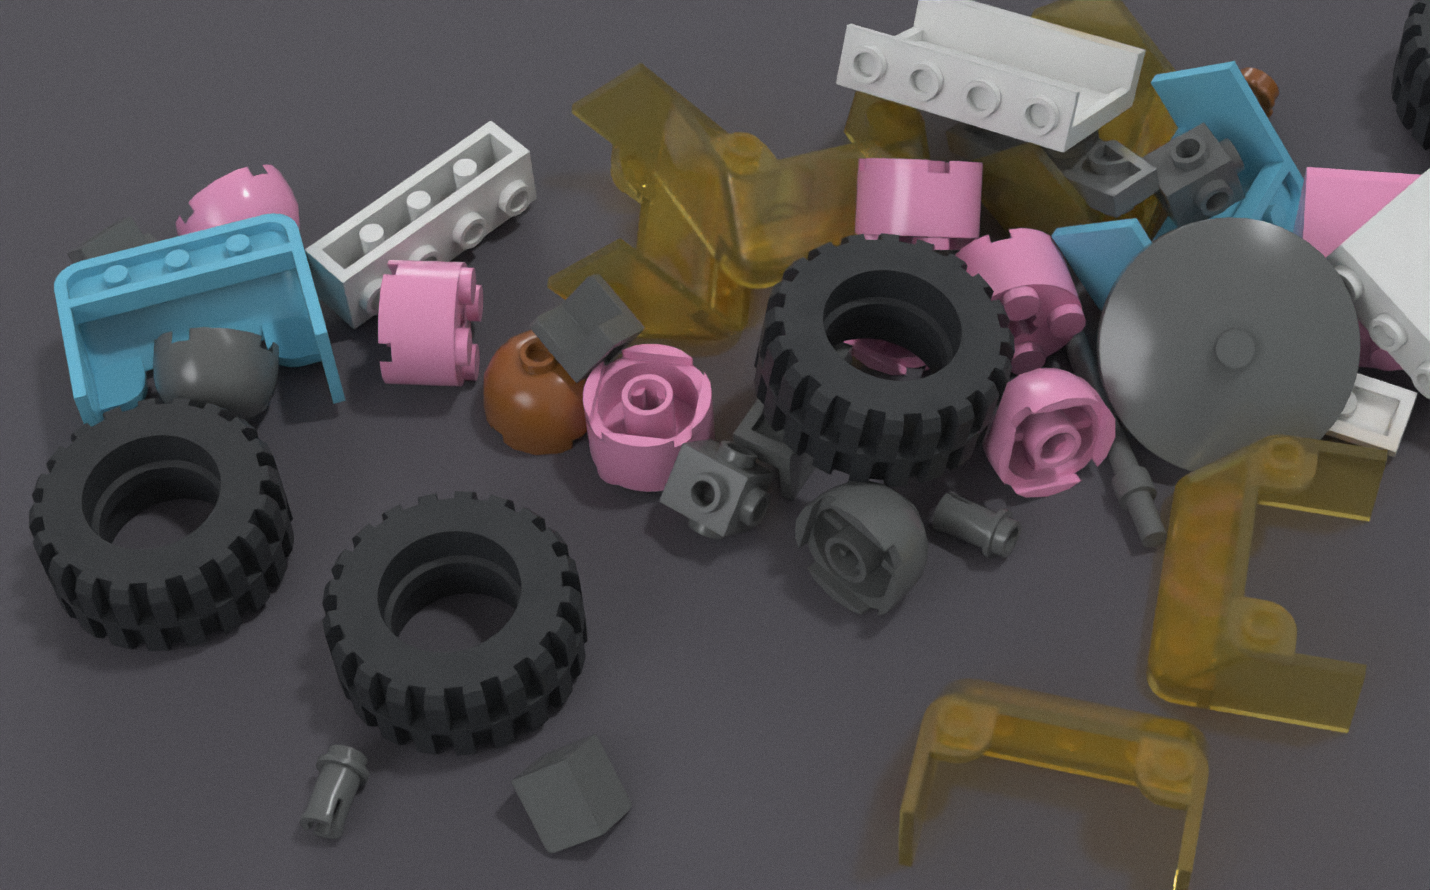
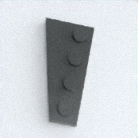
M960 122L946 131L950 152L972 161L983 163L985 166L1013 176L1018 180L1028 182L1115 218L1131 211L1135 205L1160 190L1157 168L1116 140L1104 142L1099 138L1098 130L1064 153L964 122Z

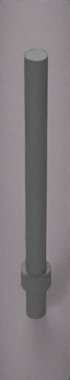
M1082 330L1074 335L1063 347L1074 374L1083 378L1096 390L1115 418V439L1107 455L1115 474L1111 482L1120 507L1124 510H1129L1142 545L1147 548L1159 546L1166 541L1167 533L1154 504L1157 491L1148 470L1138 465L1123 425L1106 397L1097 361L1086 334Z

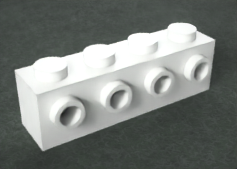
M489 121L305 249L318 298L353 329H356L374 315H378L383 274H392L387 266L389 260L449 262L466 249L475 247L484 236L509 218L521 214L530 203L537 199L530 151L492 121Z

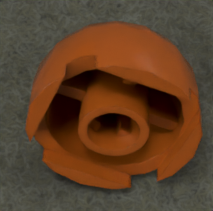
M532 330L513 336L497 349L484 373L483 397L486 420L491 429L494 427L497 432L502 434L503 442L514 450L534 455L563 453L573 448L572 440L582 437L587 432L583 391L588 377L576 383Z

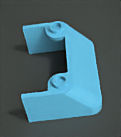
M1235 61L1155 75L1151 84L1178 127L1172 139L1204 122L1218 142L1228 138L1243 161L1245 170L1237 175L1245 198L1231 205L1224 212L1208 219L1226 217L1248 218L1271 223L1293 232L1304 179ZM1167 216L1153 241L1177 228L1169 216ZM1137 218L1056 228L1051 236L1101 311L1114 282L1135 255L1151 243Z
M276 213L264 214L79 261L62 270L54 282L55 298L74 400L83 423H88L91 427L104 420L103 413L119 406L122 412L131 410L138 406V401L145 399L148 393L146 371L153 369L155 339L163 333L172 331V343L189 340V329L198 327L229 328L261 335V341L265 340L267 350H269L273 342L279 346V364L282 366L300 367L322 361L333 404L346 401L299 228L296 222L286 215Z

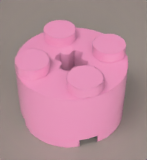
M859 158L855 233L857 235L864 234L866 240H877L881 233L899 235V241L916 245V241L919 239L934 244V250H961L967 244L979 238L983 163L963 161L945 163L943 161L919 159Z
M1027 228L1010 229L1011 238L991 243L989 235H986L967 244L955 255L966 262L968 266L967 273L972 277L979 273L994 291L991 301L999 299L1004 306L1010 320L1008 328L1014 336L1015 353L1011 361L1013 367L1011 372L1017 375L1042 368L1046 357L1066 345L1074 335L1083 330L1086 324L1082 305L1064 255L1050 235Z
M389 260L387 266L392 274H383L378 313V344H386L387 347H391L392 362L380 361L384 382L386 384L461 387L465 380L477 381L480 355L478 344H472L471 321L481 322L483 314L482 285H476L475 268H468L465 262Z
M661 344L634 345L621 350L622 357L607 366L602 361L592 370L585 383L583 405L590 453L600 478L606 483L643 492L663 491L683 443L707 439L715 441L711 383L706 373L704 372L703 375L693 365V358L682 350Z

